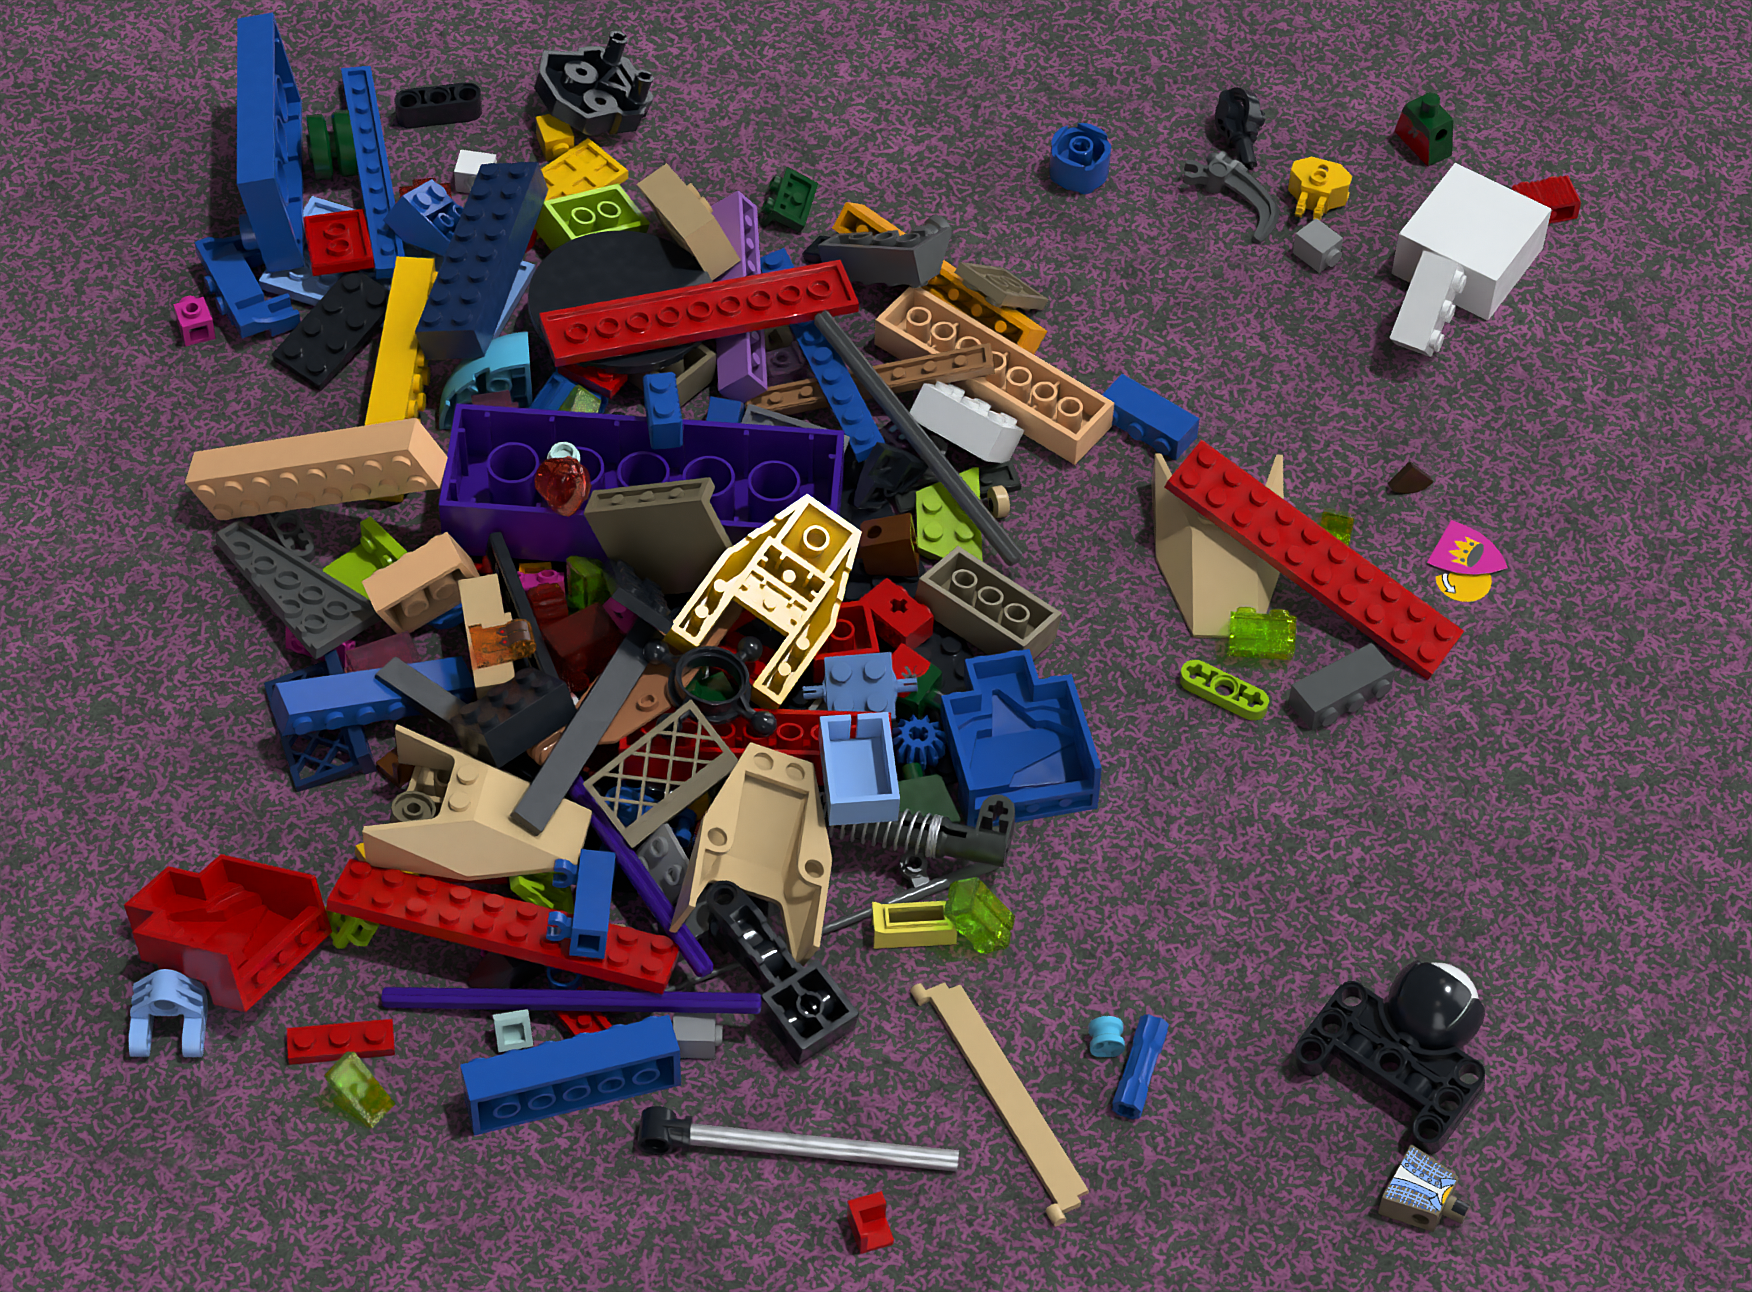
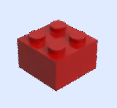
M869 599L841 603L834 630L810 663L814 684L823 683L825 677L824 657L880 653Z

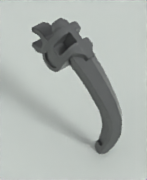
M1221 151L1219 154L1211 152L1206 159L1208 165H1202L1195 160H1186L1184 171L1193 173L1185 172L1183 183L1187 185L1203 184L1206 191L1210 193H1219L1226 186L1237 192L1256 209L1259 215V224L1252 241L1255 244L1263 242L1279 221V207L1271 194L1247 173L1248 169L1237 159L1232 160L1229 158L1228 154L1224 151Z

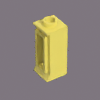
M954 897L948 901L895 904L872 902L871 923L874 925V949L956 944L957 931H963L962 910L956 911Z

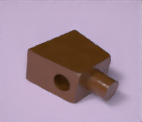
M911 513L867 520L860 524V531L862 533L854 559H863L867 574L919 576L920 550Z

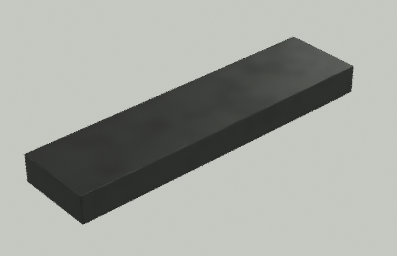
M1012 460L979 468L980 499L987 498L988 489L993 486L1002 485L1007 493L1021 490L1022 484ZM936 477L919 481L903 494L898 492L891 496L898 515L905 513L915 515L916 491L938 483L940 480Z

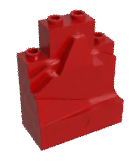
M220 854L200 873L170 866L166 867L124 904L142 961L158 964L159 970H174L184 974L186 977L199 980L209 990L214 1005L247 1012L332 933L315 875Z

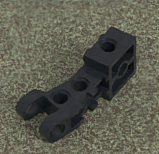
M727 880L718 881L708 888L707 905L714 915L710 925L711 938L714 944L724 955L730 952L763 990L764 994L761 995L762 1008L759 1014L797 1065H800L855 1029L859 1012L818 959L805 968L801 963H797L787 950V945L780 936L777 937L766 922L767 918L734 882ZM722 894H728L734 898L731 903L726 905L718 904L715 902V899ZM721 927H722L723 934L719 933V929H720Z

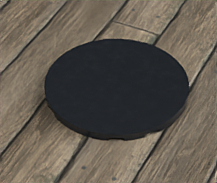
M635 231L597 232L566 242L552 251L539 264L529 285L528 310L535 331L547 345L539 323V313L712 283L708 272L701 268L694 256L669 240ZM704 340L575 364L584 368L592 366L605 369V373H645L679 362L683 359V355L690 352L693 348L697 349Z

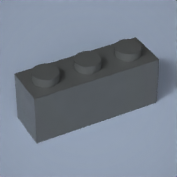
M1371 642L1292 684L1288 703L1311 730L1321 725L1329 726L1338 716L1345 712H1355L1366 701L1375 696L1377 698L1385 696L1392 688L1395 669Z

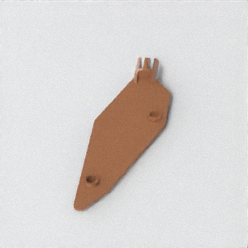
M733 600L699 647H717L739 618L744 607ZM666 642L671 654L674 656L684 654ZM648 663L597 745L617 743L620 739L628 736L672 707L667 694V683L672 671L664 664L653 665ZM702 666L693 668L683 675L681 679L685 688ZM592 685L588 688V690L584 693L581 699L577 702V704L575 705L576 709H578V707L580 706L581 702L589 692ZM567 724L526 750L527 755L541 766Z

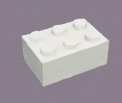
M1423 250L1390 335V339L1396 345L1429 357L1432 356L1434 351L1439 352L1445 336L1441 334L1445 322L1450 323L1455 312L1456 305L1452 304L1456 293H1462L1467 280V276H1464L1465 270L1458 262Z
M937 381L936 385L923 384L909 412L917 423L985 461L1003 463L1010 460L1025 431L1016 426L1018 420L1003 412L998 414L991 411V405L978 398L973 400L963 396L965 391L953 384L948 383L946 385Z

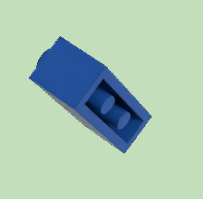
M1121 374L1102 394V396L1114 402L1112 425H1116L1128 432L1133 439L1141 440L1150 445L1159 454L1167 455L1176 461L1197 438L1200 418L1124 374Z

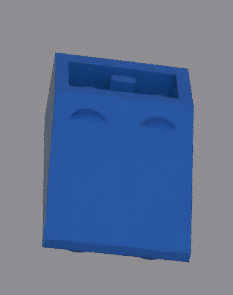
M431 179L404 194L383 221L404 242L445 256L464 208L457 205L447 195L446 190Z

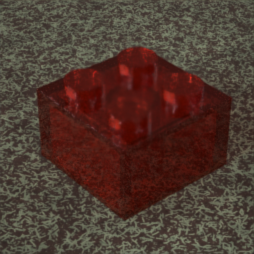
M599 601L541 630L542 638L558 677L566 682L570 693L580 691L588 684L594 682L620 643L619 627Z

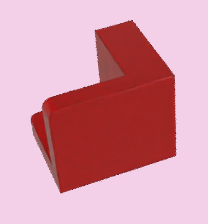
M882 1191L847 1201V1219L860 1254L894 1244V1238L886 1219V1201Z

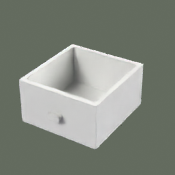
M1454 163L1399 233L1391 274L1411 283L1423 250L1458 262L1465 270L1464 276H1467V280L1462 293H1456L1453 304L1488 321L1543 249L1552 209Z

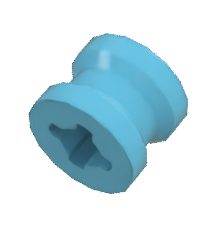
M1102 1016L1091 1020L1088 1030L1090 1036L1093 1037L1090 1041V1052L1096 1057H1116L1125 1051V1041L1121 1037L1123 1033V1022L1121 1019L1113 1016Z

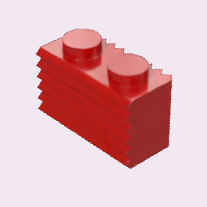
M1568 175L1563 177L1551 176L1541 181L1521 182L1512 186L1511 190L1552 209L1548 224L1578 218L1581 200Z

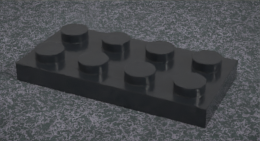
M359 270L345 272L272 353L273 360L322 391L384 322L390 290Z
M608 557L601 569L611 597L667 635L674 622L670 615L671 610L667 607L668 602L664 600L665 595L661 592L662 588L648 577L644 581L634 574L635 569L622 559H619L616 563Z

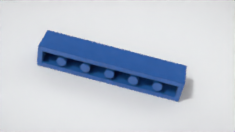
M462 656L408 664L466 704L470 703L475 690V683ZM382 668L276 683L269 704L282 736L302 735L311 731L334 730L344 726L366 725L376 721L398 720L402 717L423 714L401 700L402 697L375 679V674Z

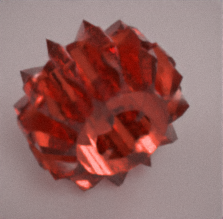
M548 582L530 588L527 593L528 601L542 637L550 639L567 633L570 622L569 610L561 586L558 583L549 584Z

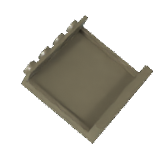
M710 477L594 490L583 513L607 557L616 563L619 559L627 562L635 569L634 574L643 581L646 577L650 578L662 588L661 592L664 595L695 592L724 551L729 547H733L710 503L715 489Z

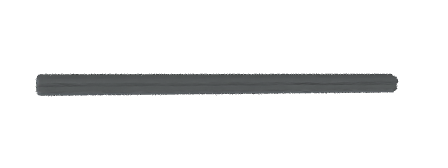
M823 311L821 314L818 313L814 317L816 327L1008 566L1019 563L1022 557L1020 549L831 314L828 311Z

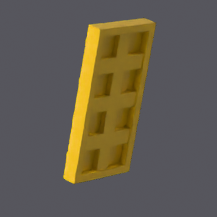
M589 138L541 169L548 187L545 201L614 184L620 185L628 179V170Z

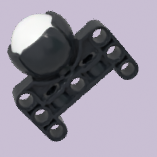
M1416 960L1406 965L1397 974L1385 1003H1383V998L1357 981H1347L1340 985L1298 1040L1295 1046L1296 1064L1303 1074L1317 1076L1326 1070L1335 1057L1419 1112L1413 1123V1144L1425 1154H1434L1442 1149L1485 1089V1068L1483 1064L1459 1049L1468 1044L1478 1033L1484 1021L1485 1008L1478 998L1473 982L1463 971L1445 963H1421L1419 960ZM1349 997H1356L1361 1000V1003L1356 1006H1348L1344 1003V1000ZM1328 1024H1336L1341 1027L1334 1034L1323 1030ZM1308 1051H1316L1320 1054V1057L1314 1061H1308L1302 1056ZM1393 1062L1399 1068L1394 1072H1386L1381 1066L1384 1063ZM1468 1073L1477 1076L1478 1080L1475 1083L1466 1084L1460 1080V1077ZM1445 1101H1452L1458 1105V1108L1450 1112L1440 1108V1105ZM1431 1128L1438 1135L1433 1139H1425L1419 1133L1423 1129Z

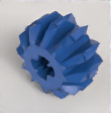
M914 714L910 718V722L900 719L898 727L893 728L892 731L893 751L897 765L920 763L922 772L926 769V764L936 767L938 759L943 758L946 750V735L944 731H941L939 721L929 723L930 720L927 715L922 720H917Z

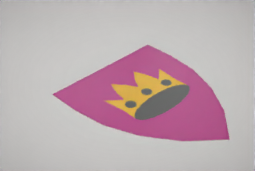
M1453 520L1450 521L1427 561L1428 564L1461 574H1486L1508 568L1502 554L1489 539L1480 532Z

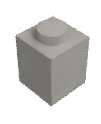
M1316 218L1295 234L1293 253L1320 273L1328 266H1335L1340 260L1343 238Z
M716 1013L673 1014V1029L680 1048V1058L715 1059V1046H722L723 1025H716Z

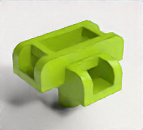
M326 910L332 933L329 936L333 939V945L337 949L345 948L349 941L356 946H367L379 927V924ZM359 925L363 927L361 932L357 929Z

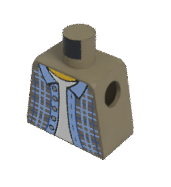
M1410 1145L1382 1196L1378 1214L1429 1231H1435L1443 1215L1462 1224L1471 1204L1454 1197L1459 1180L1455 1173L1415 1146Z

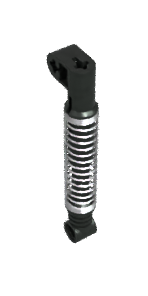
M728 777L707 792L709 806H711ZM824 791L819 793L820 797L823 795V802L821 801L826 827H830V838L833 836L834 829L836 828L841 829V840L844 838L846 830L851 831V842L855 838H859L862 844L865 843V840L872 841V846H875L876 842L883 843V848H886V845L889 844L893 845L894 851L897 849V846L903 847L905 853L908 849L915 850V855L919 851H923L926 857H933L934 859L948 856L1002 868L1005 867L1015 829V807L1013 802L1006 796L992 795L983 801L976 827L953 823L949 817L937 816V814L932 816L931 813H928L923 817L920 811H917L914 815L911 814L910 809H906L903 813L900 808L898 821L829 826ZM997 816H1000L999 832L993 831V821Z

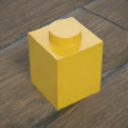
M551 114L535 117L536 136L546 162L557 159L575 147L574 134L570 125Z

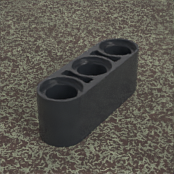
M465 82L405 89L398 92L394 99L396 121L404 128L471 122L477 120L482 115L481 90L474 83Z

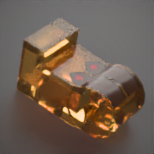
M514 619L504 625L482 628L481 623L468 626L478 669L525 658L533 654L537 647L531 623L525 619Z

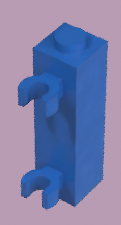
M581 849L579 865H573L566 859L555 860L554 872H562L564 874H554L552 886L566 888L570 885H577L574 916L569 918L561 912H549L548 925H556L558 927L548 926L546 939L560 941L564 938H571L569 955L605 958L615 863L614 852Z

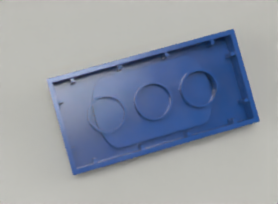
M273 12L237 18V186L247 212L239 215V228L245 250L260 249L268 273L304 267L302 100Z

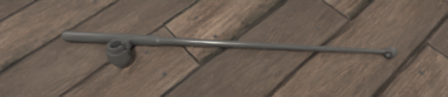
M909 851L899 861L898 869L901 876L909 880L912 888L887 897L879 903H912L1000 867L977 862L930 881L926 873L927 860L920 852L915 855V851ZM908 863H914L917 869H913L910 866L906 868ZM872 906L824 924L821 935L871 917ZM735 960L713 969L711 974L703 978L695 976L670 986L665 991H677L742 965Z

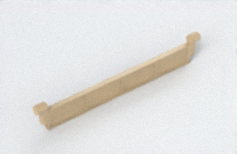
M921 983L914 985L910 989L914 999L919 1006L929 1001L931 1002L1055 1203L1045 1210L1052 1224L1055 1227L1063 1224L1066 1221L1064 1213L1080 1207L1081 1201L1079 1198L1088 1194L1089 1190L961 985L949 989L946 983H942L925 990Z

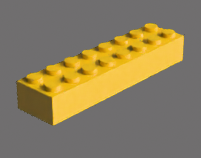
M396 257L364 426L411 418L418 419L419 411L424 412L426 394L423 393L424 385L429 386L431 371L430 367H428L429 360H426L415 330L438 274L434 259ZM404 494L371 498L368 500L403 503Z

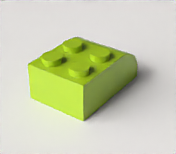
M614 184L544 201L534 229L551 251H554L575 238L597 232L635 231L647 233L650 222L619 184Z

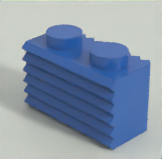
M673 372L646 374L643 376V391L651 448L656 450L681 447L683 445V421L676 374Z

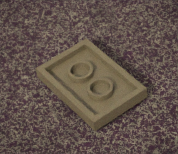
M960 262L954 272L964 279L962 281L964 286L976 292L980 290L987 295L985 300L998 308H1002L1004 305L1013 310L1017 307L1025 311H1030V309L1043 310L1049 300L1001 267Z

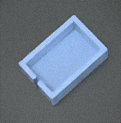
M888 712L857 714L856 738L850 739L851 714L820 716L818 741L829 826L898 821L900 795Z

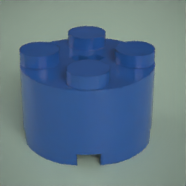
M1077 123V127L1068 128V125L1060 128L1053 135L1051 141L1050 179L1067 190L1079 192L1080 194H1090L1094 189L1101 186L1108 177L1111 143L1107 140V134L1099 127L1088 123Z

